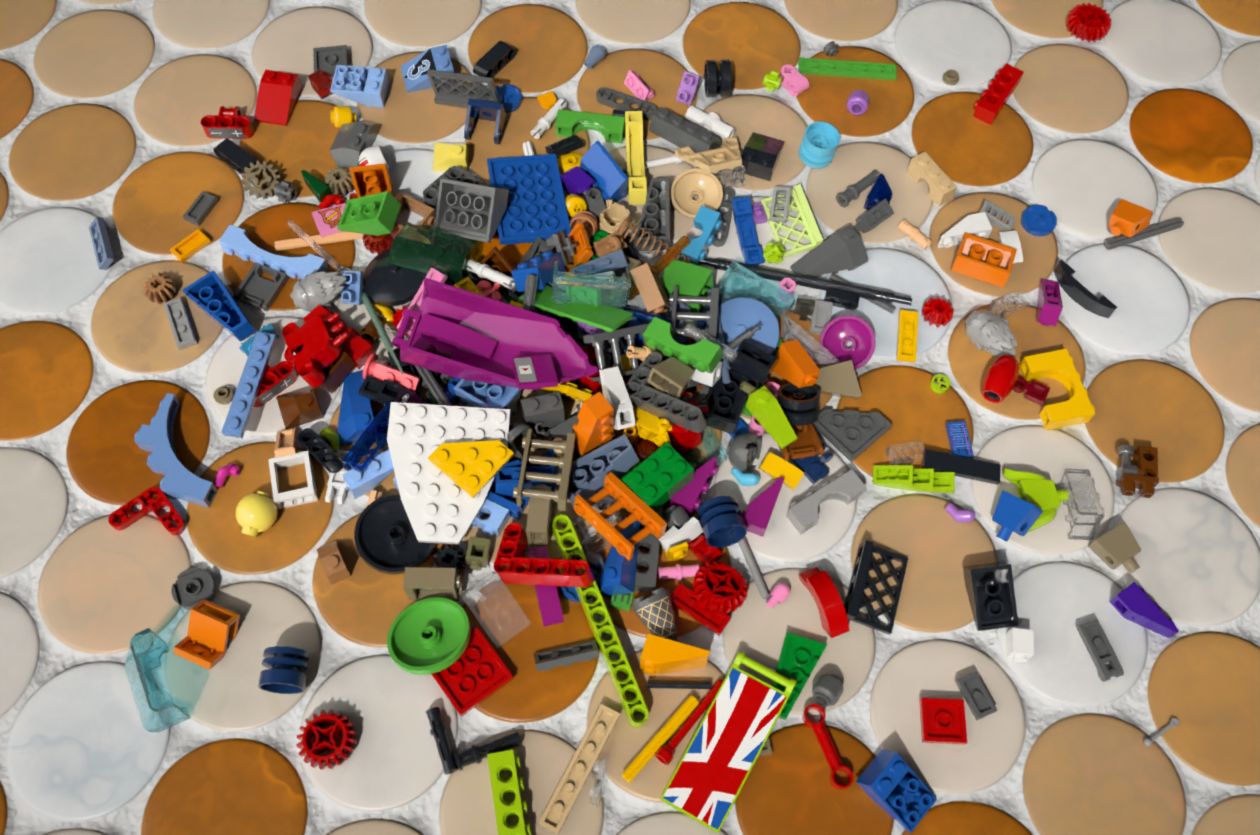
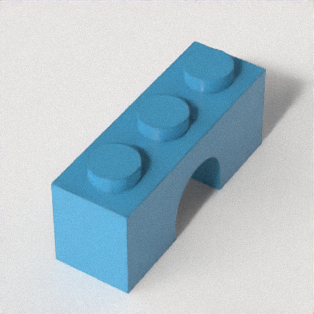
M701 205L694 219V225L696 229L701 230L703 233L698 238L685 236L678 249L680 255L684 254L685 257H689L690 262L698 266L700 260L704 261L709 245L712 246L714 243L716 231H719L722 227L721 213Z

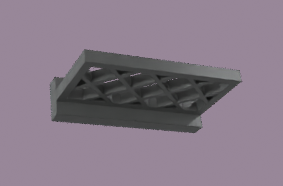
M430 69L427 72L435 92V104L467 108L469 98L502 103V95H498L493 78Z

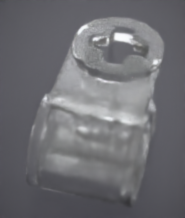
M743 165L737 166L734 169H724L713 173L720 181L721 186L740 188L746 184L744 178L746 168Z

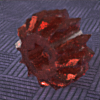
M392 233L379 236L364 234L362 236L365 249L369 250L371 254L375 252L380 254L391 248L394 243Z

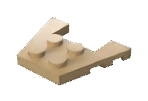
M737 136L722 139L723 147L703 152L695 153L689 146L674 149L676 157L709 173H717L720 170L734 169L737 166H742Z

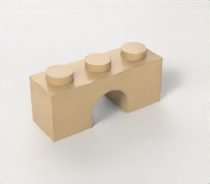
M923 152L911 158L907 172L917 183L924 179L929 185L928 196L934 203L940 207L951 201L957 186L926 152Z

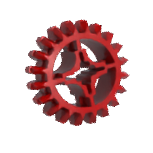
M1082 3V5H1077L1070 11L1066 26L1071 35L1076 36V39L1087 40L1088 43L1091 40L1096 42L1108 34L1112 21L1110 14L1106 13L1107 10H1102V6L1097 7L1096 4L1093 6L1090 3L1087 5Z
M715 561L711 564L706 563L695 574L693 582L694 595L698 596L697 602H704L703 608L706 606L710 607V612L716 609L718 614L722 610L728 614L730 610L734 612L737 608H740L746 600L749 587L746 585L747 579L743 578V573L737 572V567L733 569L730 563L728 565H724L723 561L719 564Z
M330 709L326 714L324 710H321L319 717L316 713H312L313 720L305 719L308 725L306 727L300 726L299 729L303 734L297 735V739L301 740V742L297 743L296 747L301 749L299 755L304 757L303 761L306 764L311 762L310 766L312 768L317 767L319 764V769L324 770L327 764L329 769H333L334 762L341 766L340 759L342 757L345 760L349 759L346 755L347 751L350 753L354 752L350 745L356 744L357 741L351 737L357 735V732L351 730L354 727L353 722H348L349 717L347 715L342 717L343 713L341 711L335 714L334 710ZM327 723H335L334 726L331 725L327 729L319 728ZM343 730V740L341 745L338 746L337 738L340 735L339 732ZM315 733L317 738L313 744L314 747L311 749V737ZM322 733L325 737H329L333 745L324 741L320 734ZM328 749L334 751V753L327 756H318L319 753H323Z

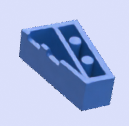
M554 449L548 450V453L539 456L554 458ZM515 460L506 463L495 475V494L499 496H513L514 486H518L522 461ZM528 463L527 472L556 474L555 466ZM525 480V489H531V486L544 484L551 487L552 491L556 490V483Z

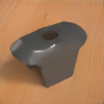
M516 423L509 426V433L507 434L508 448L514 453L512 457L514 461L523 460L513 440L520 433L523 436H527V431L531 429V426L524 423ZM532 430V439H538ZM532 447L534 450L542 449L538 447Z

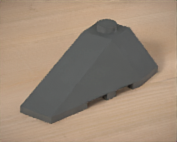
M849 225L814 248L790 266V269L795 274L817 278L827 273L836 274L838 271L846 269L848 271L854 270L867 263L869 259L861 236Z

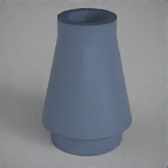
M599 44L592 46L584 61V65L588 69H592L593 66L605 58L606 50Z

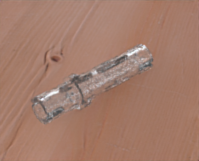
M691 323L686 325L684 334L696 340L697 343L702 339H706L721 346L723 357L730 362L735 360L738 355L737 351L710 336L709 332L702 331Z

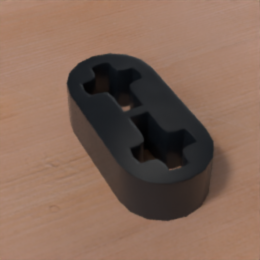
M836 289L827 290L824 301L833 302V306L849 310L857 309L860 300L859 296L854 293Z

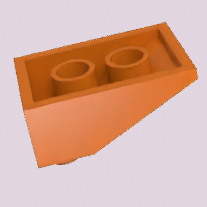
M385 163L349 167L358 198L386 191L394 197L393 181Z

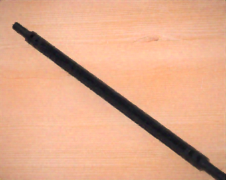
M705 258L704 261H699V264L712 266L714 269L780 282L784 278H791L795 281L796 285L825 291L836 289L854 293L861 298L891 304L895 302L911 305L912 298L872 288L718 258L716 260Z

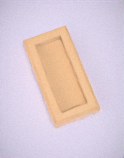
M297 428L277 432L274 449L276 457L296 454Z

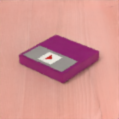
M551 354L512 357L518 389L558 387V379Z

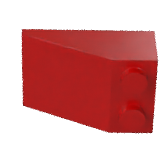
M265 69L259 85L254 121L282 126L288 125L302 90L298 74Z

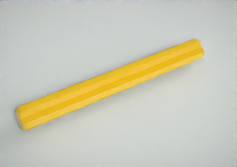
M689 696L624 770L622 777L630 783L652 759L659 747L666 743L698 706L699 701L694 696Z

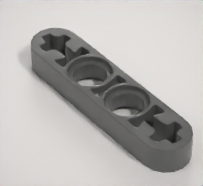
M602 87L596 92L598 103L621 111H634V109H638V111H642V118L646 120H651L652 114L657 111V107L653 103L609 88ZM616 99H621V100H623V102H622V103H616L615 100H616ZM636 104L638 107L631 108L630 105Z
M729 187L722 188L723 198L717 212L721 213L722 221L726 225L722 226L719 231L717 230L714 235L715 240L712 245L716 247L724 246L727 240L732 212V199H734L735 195L734 190ZM725 194L728 195L727 201H724ZM721 207H725V208H727L729 211H728V212H721L719 209H720ZM718 232L721 233L720 240L717 239Z

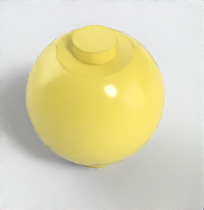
M257 491V494H248L239 501L236 507V519L243 527L241 533L257 537L259 532L268 530L275 523L278 514L277 506L273 499L268 498L269 494Z

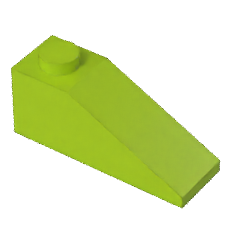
M765 386L749 395L745 407L781 449L797 440V436L777 399Z

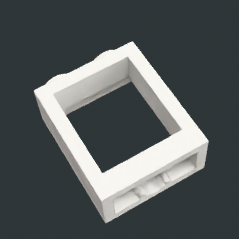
M297 451L296 454L281 457L275 456L268 459L273 500L278 509L318 501L313 461L308 451ZM305 463L308 487L280 493L277 469Z

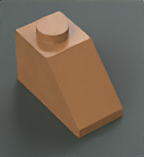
M336 540L317 549L319 560L331 584L351 576Z

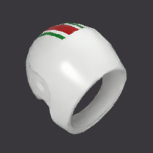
M380 145L366 148L359 156V166L385 163L388 169L391 168L390 162Z

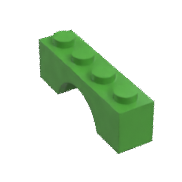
M558 109L555 133L557 137L568 138L582 130L590 129L601 133L605 142L622 144L625 117Z
M657 317L653 318L643 333L645 344L653 350L658 349L668 357L678 358L685 365L691 364L700 372L706 371L712 374L723 357L721 346L706 339H702L693 345L677 343L673 339L674 331L671 324Z

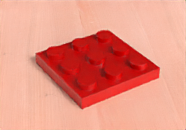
M478 627L471 631L469 644L461 657L446 669L431 674L461 717L514 679L511 672Z

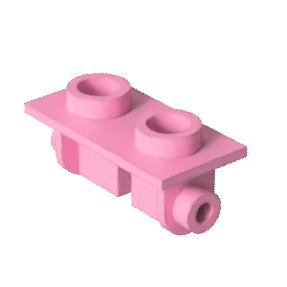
M630 69L624 84L638 99L644 101L646 98L652 99L654 91L647 85H644L645 82L639 77V74L633 73Z

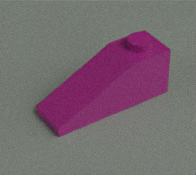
M1041 278L1036 309L1037 322L1045 326H1056L1063 309L1059 282Z
M780 477L749 504L747 511L743 509L741 516L744 519L748 532L764 536L784 481L783 477Z

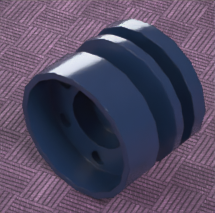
M719 496L704 502L697 510L706 543L710 547L723 548L738 543L747 534V527L741 516L738 502L734 497Z
M275 646L265 648L263 653L265 659H263L262 665L268 669L261 671L258 687L261 690L279 694H298L304 692L307 676L301 673V671L307 670L308 664L306 662H308L310 654L305 650L294 647Z

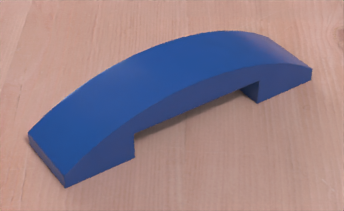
M750 197L732 199L735 227L744 261L749 265L763 264L764 257L761 246L758 243L752 218L753 210Z

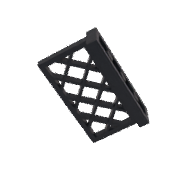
M868 540L859 545L844 604L848 622L854 621L889 635L892 633L908 558L873 546V542ZM873 552L880 554L883 562L876 565L872 558ZM896 560L901 562L900 570L895 572L890 561ZM884 564L891 573L886 577H883L878 569L879 566ZM874 570L879 578L874 583H871L868 577V572ZM890 577H893L896 582V588L890 590L885 581ZM880 582L887 592L881 596L878 595L874 588V585ZM868 588L875 597V599L867 602L863 595L864 590ZM887 595L892 601V607L886 609L881 598ZM877 601L882 612L876 615L869 606V604ZM865 607L870 618L863 619L858 617L859 610ZM884 614L888 620L887 627L880 625L876 617Z

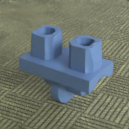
M344 270L342 276H346L347 280L343 284L345 288L341 293L342 303L362 305V290H364L363 272Z

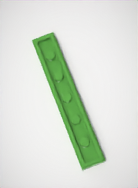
M801 57L798 60V72L801 74L896 80L897 77L896 64Z

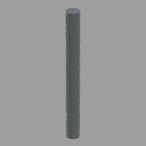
M833 273L829 278L831 281L854 285ZM866 299L892 314L896 307L889 303Z

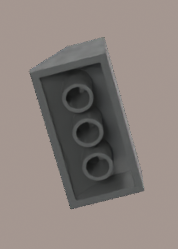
M660 107L652 114L649 131L680 148L689 146L695 153L722 146V140L716 135L663 107Z

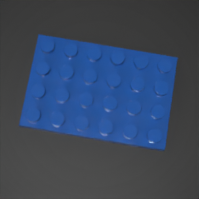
M556 154L487 159L490 186L509 189L507 208L497 227L500 245L532 243L538 237L546 241L547 238L561 230H564L565 237L570 234L571 228Z

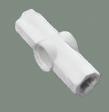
M690 106L685 114L686 120L722 139L733 137L735 133V128L721 121L720 117L714 112L706 113L694 106Z

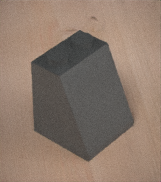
M560 392L522 399L520 401L524 423L531 426L536 436L541 435L534 430L537 422L543 423L538 425V431L544 429L547 432V430L565 421Z

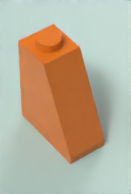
M798 339L781 343L776 356L780 360L773 371L798 388L816 384L820 369Z

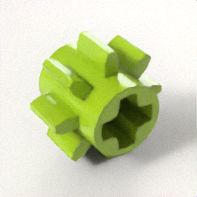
M771 71V74L766 73L763 80V85L766 86L765 90L774 92L775 89L779 90L783 78L779 77L780 73L776 71Z
M771 241L765 245L766 248L764 249L763 256L768 263L775 262L777 265L783 261L785 249L780 243H773Z

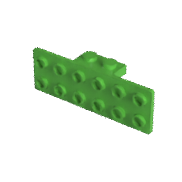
M574 277L566 279V292L549 286L536 290L534 307L555 313L558 316L570 318L573 321L588 324L592 327L604 329L606 332H613L633 317L631 312L601 303V286ZM524 294L519 297V302L523 303Z

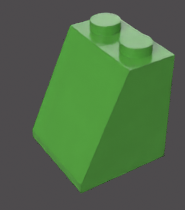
M672 259L670 264L665 267L664 274L660 278L664 290L669 296L674 293V287H678L679 296L707 297L708 290L714 288L712 269ZM685 304L691 308L689 312L701 313L706 304Z

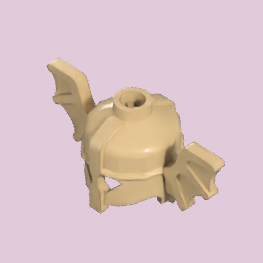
M609 199L606 200L607 208L600 213L599 228L600 231L610 235L617 231L625 218L629 219L630 212L624 205H620L617 202L612 204V200Z

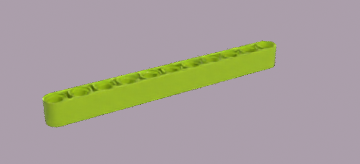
M563 514L556 516L553 519L552 531L563 559H577L587 562L570 518ZM564 524L567 527L565 529H559L557 528V525ZM569 541L572 542L574 546L566 547L564 543ZM594 580L588 587H575L627 720L632 727L641 728L646 724L649 712L596 581ZM588 596H593L596 598L597 601L594 603L587 602L586 598ZM595 615H601L603 616L604 620L602 622H597L594 620L593 617ZM609 634L612 637V639L610 641H604L602 640L601 635ZM617 653L620 659L613 661L609 658V654ZM623 672L627 675L628 679L624 681L619 680L617 674ZM632 692L635 694L636 699L629 701L625 698L624 694ZM633 713H642L644 719L636 721L633 718Z

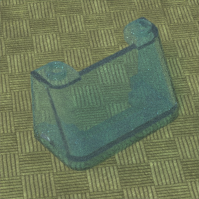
M150 628L136 633L131 638L124 667L143 728L150 733H158L190 719V716L185 706L178 707L174 704L170 693L165 690H157L151 670L162 666L160 658L163 653H167L169 650L166 642Z

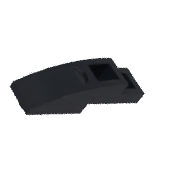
M366 376L359 389V395L389 407L391 402L431 404L414 392L387 379H384L382 382Z

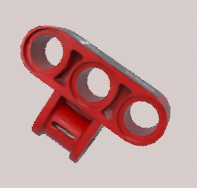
M221 106L218 115H207L200 121L208 138L249 139L254 135V129L249 117L241 116L239 106H235V108Z
M282 361L273 368L269 365L267 366L254 407L263 406L295 383L298 375L292 363Z

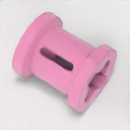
M784 278L780 282L778 297L782 301H790L794 296L793 290L796 288V283L791 278Z

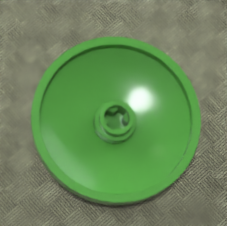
M441 597L423 599L408 606L396 617L388 632L387 648L395 664L402 670L415 675L433 674L446 669L461 657L470 641L471 624L465 610L455 601Z

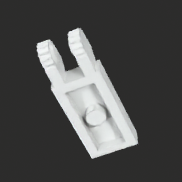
M337 450V454L344 461V466L339 472L330 473L325 502L330 503L334 496V489H340L337 502L338 504H343L348 488L342 474L355 468L358 454L357 452Z

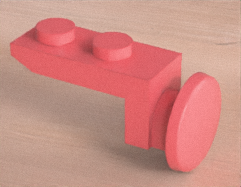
M374 353L368 357L363 368L364 379L366 376L382 382L384 379H387L416 393L420 379L416 375L405 371L401 374L399 369L390 366V362L385 360L379 361L378 355Z

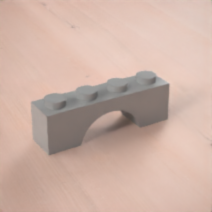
M853 469L847 473L843 471L836 476L834 481L825 482L820 487V490L809 492L801 502L795 501L789 506L787 518L801 535L817 525L819 520L818 506L827 500H839L848 505L861 497L867 487Z

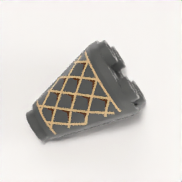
M664 587L652 591L653 596L647 599L645 596L633 600L632 610L652 635L678 641V631L669 589L665 590Z

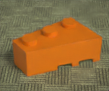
M598 392L582 403L577 416L579 422L573 426L575 431V448L581 456L601 443H607L614 436V409L601 392Z

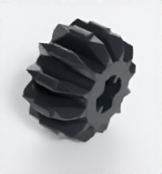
M445 544L444 550L438 548V554L433 555V560H435L432 562L433 568H456L457 574L461 575L460 569H466V564L464 563L466 555H463V549L457 550L456 545L449 549L447 544Z

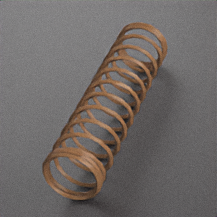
M625 218L617 229V235L620 236L626 230L629 222H631L628 231L623 237L625 239L629 231L635 225L637 226L635 233L629 241L630 243L633 241L636 233L642 229V235L635 246H638L642 237L648 233V239L641 250H644L648 241L655 237L654 243L649 248L647 254L652 251L658 241H661L653 258L657 256L661 247L666 244V250L661 255L659 262L663 260L666 252L672 248V254L666 260L665 266L668 265L676 252H678L676 260L684 256L683 262L690 263L689 257H685L684 254L680 255L679 251L674 252V248H668L667 243L662 244L661 239L656 241L655 235L650 237L649 231L644 233V228L638 229V224L632 225V220Z

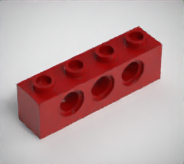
M1007 63L1003 69L999 68L995 75L996 79L991 80L988 86L989 89H985L981 100H977L973 108L975 109L973 117L991 125L1018 86L1024 71Z

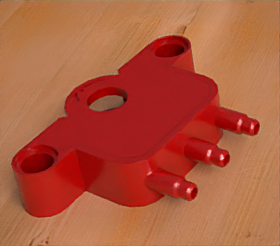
M338 312L330 315L324 321L320 317H314L301 327L291 322L282 331L288 346L285 350L284 358L289 363L294 364V368L299 376L313 388L323 383L325 380L323 369L340 355V344L349 337L347 332L340 334L338 337L335 336L345 326L343 322L336 324L332 328L329 327L340 317Z

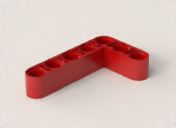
M514 522L506 526L494 562V570L503 583L588 587L594 582L595 576L589 564L584 560L523 558L528 542L527 535L519 523Z

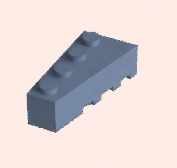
M625 434L573 461L568 499L573 507L577 494L586 501L603 489L604 479L607 474L612 472L619 478L639 461ZM562 468L555 471L557 475L562 473Z

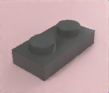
M976 672L956 681L976 721L998 711Z

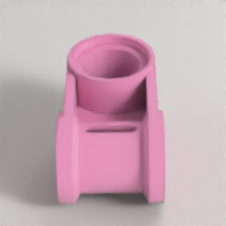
M784 65L782 67V75L780 77L784 79L781 86L793 97L798 96L809 88L808 79L792 65Z

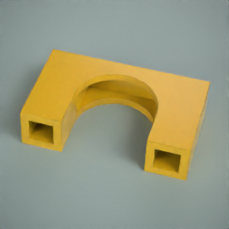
M1067 349L1023 358L1019 367L1024 379L1032 381L1052 378L1062 383L1068 391V401L1046 405L1039 415L1046 431L1087 423L1095 415L1094 405L1088 398L1087 390L1083 387L1080 374L1076 371L1073 358L1069 355Z

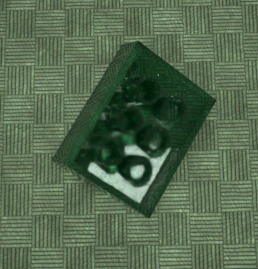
M407 223L395 236L390 247V264L428 273L432 267L448 276L447 279L460 282L463 279L466 267H468L466 264L472 257L477 241Z

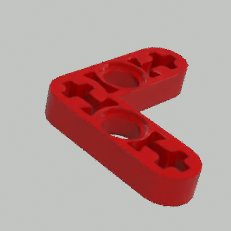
M158 487L148 488L111 513L108 519L109 524L115 530L121 531L153 511L171 535H180L186 528L185 521ZM156 494L158 498L154 500L152 495ZM141 504L142 509L137 513H133V507ZM170 507L168 514L160 515L162 508ZM119 517H120L121 520H122L121 523H117V522H118L117 519H118ZM173 518L178 527L174 528L169 520Z

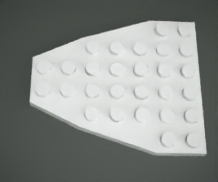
M391 402L387 443L400 497L418 542L460 544L483 507L495 479L494 476L473 499L428 460V457L441 443L499 440L508 447L507 434L509 433L510 409Z

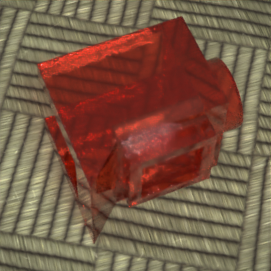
M318 70L308 76L311 87L321 99L334 94L330 92L333 79H330L325 72Z

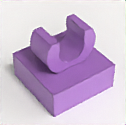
M760 203L752 204L754 225L767 223L764 206L760 205Z

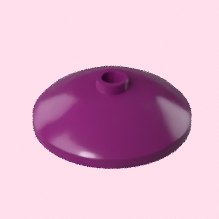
M853 315L840 316L830 321L823 329L819 343L820 352L829 365L852 360L854 370L868 363L873 356L876 347V337L871 326L862 318ZM848 342L853 343L851 348H847Z

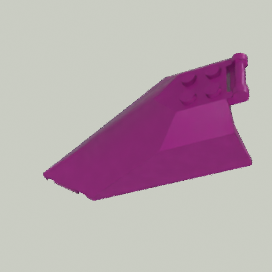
M428 278L424 280L423 297L419 312L410 309L403 310V319L396 337L392 340V345L400 348V361L458 379L518 388L512 365V357L551 354L558 384L595 375L598 371L597 366L592 365L586 353L573 338L560 328L561 324L556 319ZM424 313L456 323L496 340L498 345L492 358L488 359L459 351L455 346L438 342L434 337L418 333L417 328ZM410 319H415L409 340H404ZM431 344L436 347L437 351L451 355V358L426 352L424 349L427 345ZM532 388V389H527V390H533V391H534V390H538V389H541V388Z

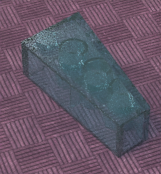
M732 261L715 287L719 288V293L722 294V299L728 301L741 297L752 298L762 302L774 315L782 318L787 317L795 304L794 296L735 261Z

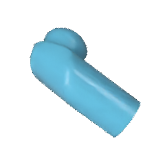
M736 468L731 471V474L742 486H755L760 481V476L756 473H743Z

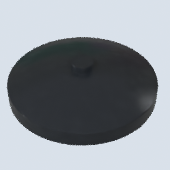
M394 246L378 254L368 264L363 275V287L369 298L379 305H403L414 299L431 267L434 268V265L428 253L418 246Z
M390 495L375 500L362 511L355 525L354 539L360 557L374 570L386 574L405 573V567H420L431 556L436 543L418 542L400 495Z

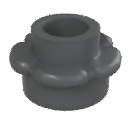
M834 41L829 42L823 49L825 55H830L831 57L836 55L839 45L835 44Z

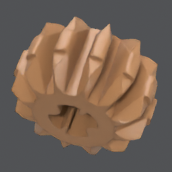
M160 272L157 276L152 274V278H146V283L142 284L145 297L152 303L160 304L162 301L167 302V299H173L172 294L176 293L175 282L167 274L163 275Z

